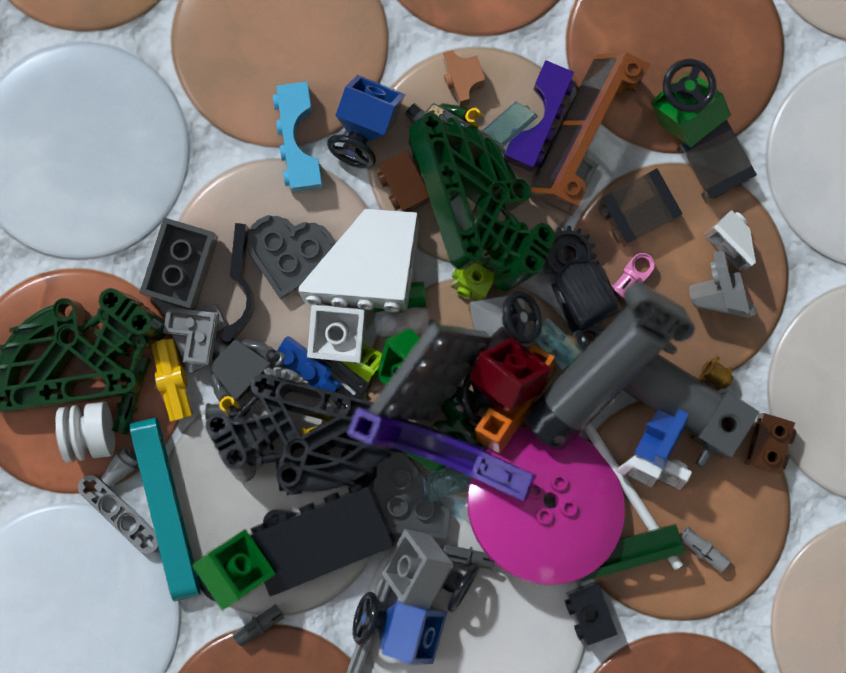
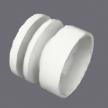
M107 402L86 404L84 416L77 405L72 406L70 410L68 407L58 408L56 413V438L65 463L75 462L76 458L79 461L86 460L88 449L93 458L114 455L115 432L111 431L114 424Z

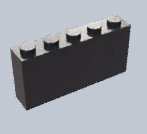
M363 482L355 484V487H348L349 492L339 496L338 492L324 497V503L315 506L314 502L300 507V512L293 516L287 512L274 518L276 522L269 526H266L265 522L250 528L251 533L249 535L275 572L274 576L264 582L270 597L394 546L396 541L371 483L364 486Z

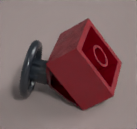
M513 338L481 352L472 373L465 378L461 388V402L466 415L473 422L479 424L484 417L477 415L480 407H496L504 411L512 410L542 392L552 368ZM470 385H472L474 391L472 405L469 401Z

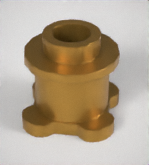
M717 355L704 364L698 379L702 382L707 380L714 385L715 390L726 389L733 380V370L730 367L725 368L718 363L720 357Z

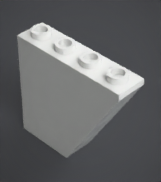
M365 209L299 286V294L303 302L309 305H321L323 303L337 307L358 306V308L365 310L383 308L389 312L407 310L420 227L418 214L416 212Z

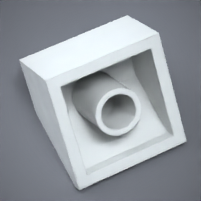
M323 303L321 305L312 304L307 358L360 363L366 333L367 310L360 309L358 306L337 307Z

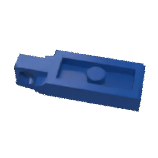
M285 337L277 352H283L285 355L282 366L300 374L305 379L304 381L309 382V386L337 393L342 383L331 376L333 373L329 369L331 366L321 359L307 358L308 349L293 338Z

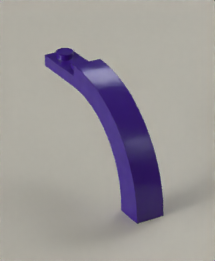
M357 408L347 433L370 445L402 450L446 465L522 501L527 500L536 478L535 474L492 455L491 452L464 440L410 420L377 416L369 412V409Z

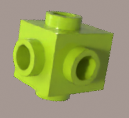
M477 261L464 270L455 268L451 276L454 280L450 287L457 290L456 293L462 298L479 301L486 297L494 282V273L487 270L485 264Z

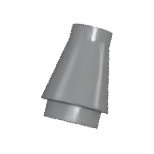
M125 447L121 451H116L105 473L101 476L102 481L108 486L114 487L117 482L137 468L136 455Z

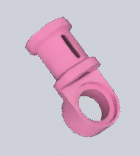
M646 253L634 256L623 269L624 273L614 285L611 284L613 293L625 301V290L632 284L643 283L652 273L655 264L653 258ZM644 258L649 262L647 272L641 273L635 269V261L637 259ZM629 280V284L624 289H622L624 284Z

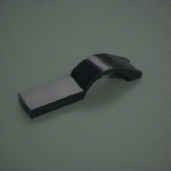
M235 223L230 277L239 282L244 288L247 297L246 309L241 318L235 323L224 327L223 341L226 343H232L237 339L252 318L255 308L254 294L249 284L244 280L249 227L246 224Z

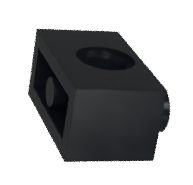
M595 581L566 592L568 599L564 600L569 615L574 614L578 624L574 625V629L579 641L584 640L586 645L589 646L618 635L598 582ZM588 607H593L596 610V616L591 621H585L582 617L583 611Z

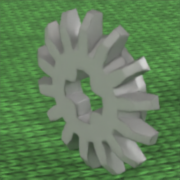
M268 367L263 371L267 375L309 385V382L304 381L305 379L300 374L281 367L271 369Z

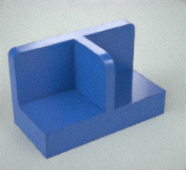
M679 409L676 416H672L662 410H657L651 422H648L646 425L645 434L635 451V456L664 469L687 425L689 414Z

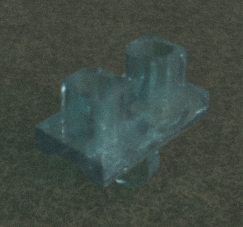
M549 318L542 323L541 332L534 342L543 351L555 356L556 365L563 370L582 351Z

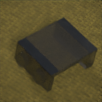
M728 120L721 123L691 148L684 142L677 147L678 153L684 151L705 190L701 194L705 203L752 180L757 175Z
M658 168L602 197L599 201L601 206L598 207L605 221L609 219L613 227L611 233L617 243L621 242L623 247L628 246L632 241L656 228L678 219L683 214Z

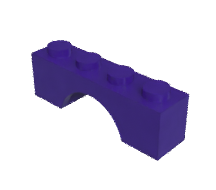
M545 60L533 89L543 102L544 117L539 124L529 130L514 131L504 154V159L507 162L532 172L534 165L540 167L545 152L541 151L544 142L550 143L555 132V128L551 127L555 118L560 120L566 106L562 104V100L565 95H571L576 83L571 80L574 74L573 71Z

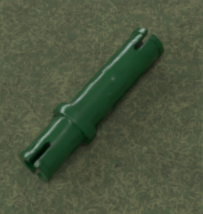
M142 357L141 361L138 360L135 369L136 372L142 375L143 380L151 359ZM131 378L127 381L126 386L128 383H131ZM140 392L134 395L122 396L121 402H118L116 406L119 409L111 431L128 435L134 412L137 413L138 410L136 404Z

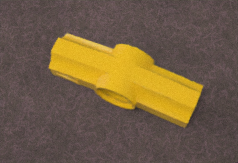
M164 339L151 344L157 369L155 380L160 394L164 397L169 420L174 421L192 416L193 412L186 390L188 388L187 377L183 366L180 365L175 340Z

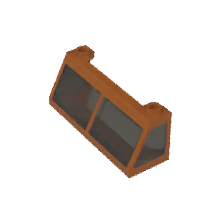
M627 52L597 54L530 184L532 197L573 216L586 191L584 181L575 173L614 96L618 97L626 89L636 91L650 66L649 63Z

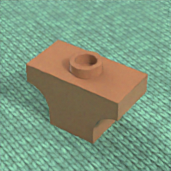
M453 50L444 52L443 62L447 74L444 75L448 89L453 88L459 106L469 105L471 92L485 86V77L478 57L476 55L470 58H461Z

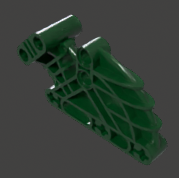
M425 113L410 127L409 135L449 260L458 270H464L477 261L485 263V266L494 268L495 274L493 279L496 287L503 292H508L542 270L546 261L544 258L548 256L547 252L551 250L554 243L555 233L546 223H540L528 230L526 223L519 222L512 213L508 212L527 201L531 197L532 192L525 180L516 178L508 162L502 156L498 145L491 137L484 139L477 127L471 125L466 128L455 117H451L446 121L441 120L435 113ZM467 198L476 204L472 212ZM500 212L506 217L504 221L497 219Z
M114 288L105 289L100 294V308L97 314L88 319V323H86L85 310L81 303L68 298L58 299L53 305L34 313L19 326L9 328V332H12L5 344L0 345V400L4 397L11 400V402H0V413L21 412L139 393L144 386V380L142 375L135 371L138 360L141 361L144 349L150 345L149 339L158 340L165 336V333H163L165 320L151 311L150 308L144 306L136 297ZM71 305L72 313L69 317H66L65 310ZM101 322L103 323L101 330H94V333L98 336L96 342L88 338L87 329L91 326L95 327ZM55 331V336L46 337ZM74 331L75 339L72 343H69L68 336ZM49 345L40 359L26 361L34 347ZM133 346L135 349L129 370L116 358L121 354L130 356L131 353L127 349ZM75 355L98 372L57 379ZM32 368L22 383L18 385L21 370ZM131 378V383H128L127 386L120 385L117 382L128 381ZM98 379L106 381V388L101 393L77 397L74 394V388L80 382ZM54 390H60L62 393L52 394L49 396V393L53 392Z

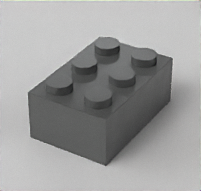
M164 217L139 293L185 309L196 310L219 237L214 232Z

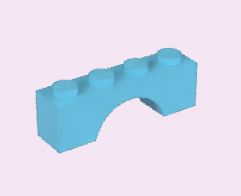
M308 82L276 86L277 94H273V103L275 110L280 111L281 119L276 120L278 135H283L284 145H280V154L282 161L286 160L288 170L283 171L285 186H290L292 193L323 189L318 158L305 154L296 144V131L299 124L305 117L313 113Z

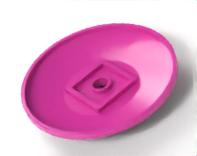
M529 427L516 430L501 454L490 448L487 449L492 455L536 475L526 501H522L478 479L470 478L467 493V510L471 528L483 551L497 566L510 575L526 582L540 585H560L574 582L587 576L609 558L620 539L625 517L624 496L616 473L592 443L578 435L565 449L556 450L542 443ZM545 495H551L555 498V508L545 506L543 502Z

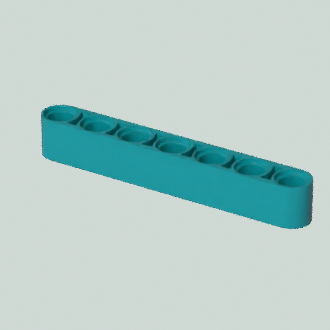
M157 417L130 423V433L171 598L175 602L201 594L198 576L192 566L194 559L159 420Z

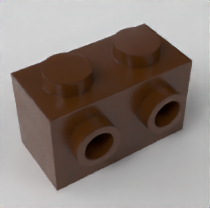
M406 150L378 164L380 172L376 175L382 187L388 186L392 195L389 196V200L395 211L400 209L402 212H410L430 201L426 186Z
M760 413L744 464L781 474L782 469H786L789 461V455L786 454L788 446L793 444L796 437L795 422L770 414Z

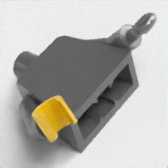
M217 337L213 355L217 359L210 365L212 369L210 379L214 394L220 402V409L227 416H230L228 412L230 406L234 405L239 409L240 406L236 401H239L251 389L253 378L264 374V369L271 368L273 366L270 363L271 361H276L279 358L275 366L282 365L285 359L283 352H277L262 341L243 339L240 342L234 340L227 346Z

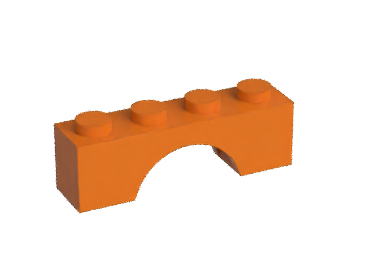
M532 345L529 351L552 368L544 385L545 388L556 371L555 356ZM540 394L509 411L500 410L496 407L489 408L475 429L478 442L501 454L524 420L525 413L536 402Z

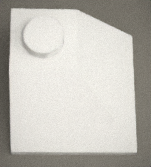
M731 210L704 236L719 251L724 250L725 257L741 273L754 265L756 261L751 231L746 225L748 222L740 213H734Z

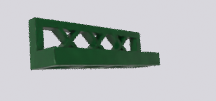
M676 523L619 539L609 558L595 571L581 578L580 582L684 554V546L681 542Z

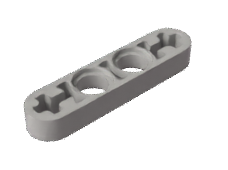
M87 475L81 478L78 483V491L81 496L138 551L149 554L158 550L159 547L154 528L110 486L105 484L97 475ZM96 481L95 489L99 493H103L105 489L107 493L102 495L96 502L94 499L99 496L93 491L87 493L86 489L88 486L86 482ZM108 497L114 498L117 502V508L112 513L105 511L103 503ZM128 515L136 520V526L132 531H127L122 526V520ZM143 526L145 530L141 531V533L146 537L152 535L154 546L144 547L142 545L145 542L140 535L134 539L132 535L137 533Z

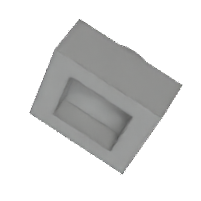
M584 155L575 175L584 181L587 188L598 164Z

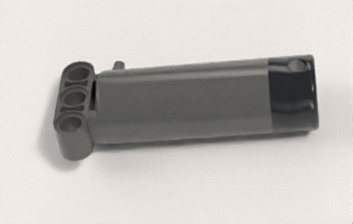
M635 283L630 285L624 292V299L628 307L604 329L525 413L526 423L532 433L542 443L552 449H565L662 350L670 354L677 352V347L669 342L671 339L682 342L693 336L695 326L681 305L645 284Z

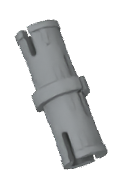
M689 526L680 534L681 542L694 551L697 558L704 559L720 573L726 569L731 559L713 547V543L710 540L703 539L690 529Z

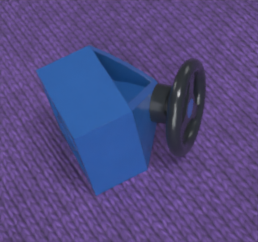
M357 75L345 86L335 115L349 134L348 136L340 134L331 136L327 141L329 151L337 159L356 168H370L374 166L376 156L367 143L370 140L384 136L395 124L405 94ZM341 142L344 145L343 147L336 146L335 143Z
M367 592L359 601L355 611L352 628L353 639L356 644L364 645L369 641L373 632H377L380 637L382 655L410 665L433 664L447 611L432 606L429 609L405 605L401 601H397L384 612L379 610L377 595L374 592Z

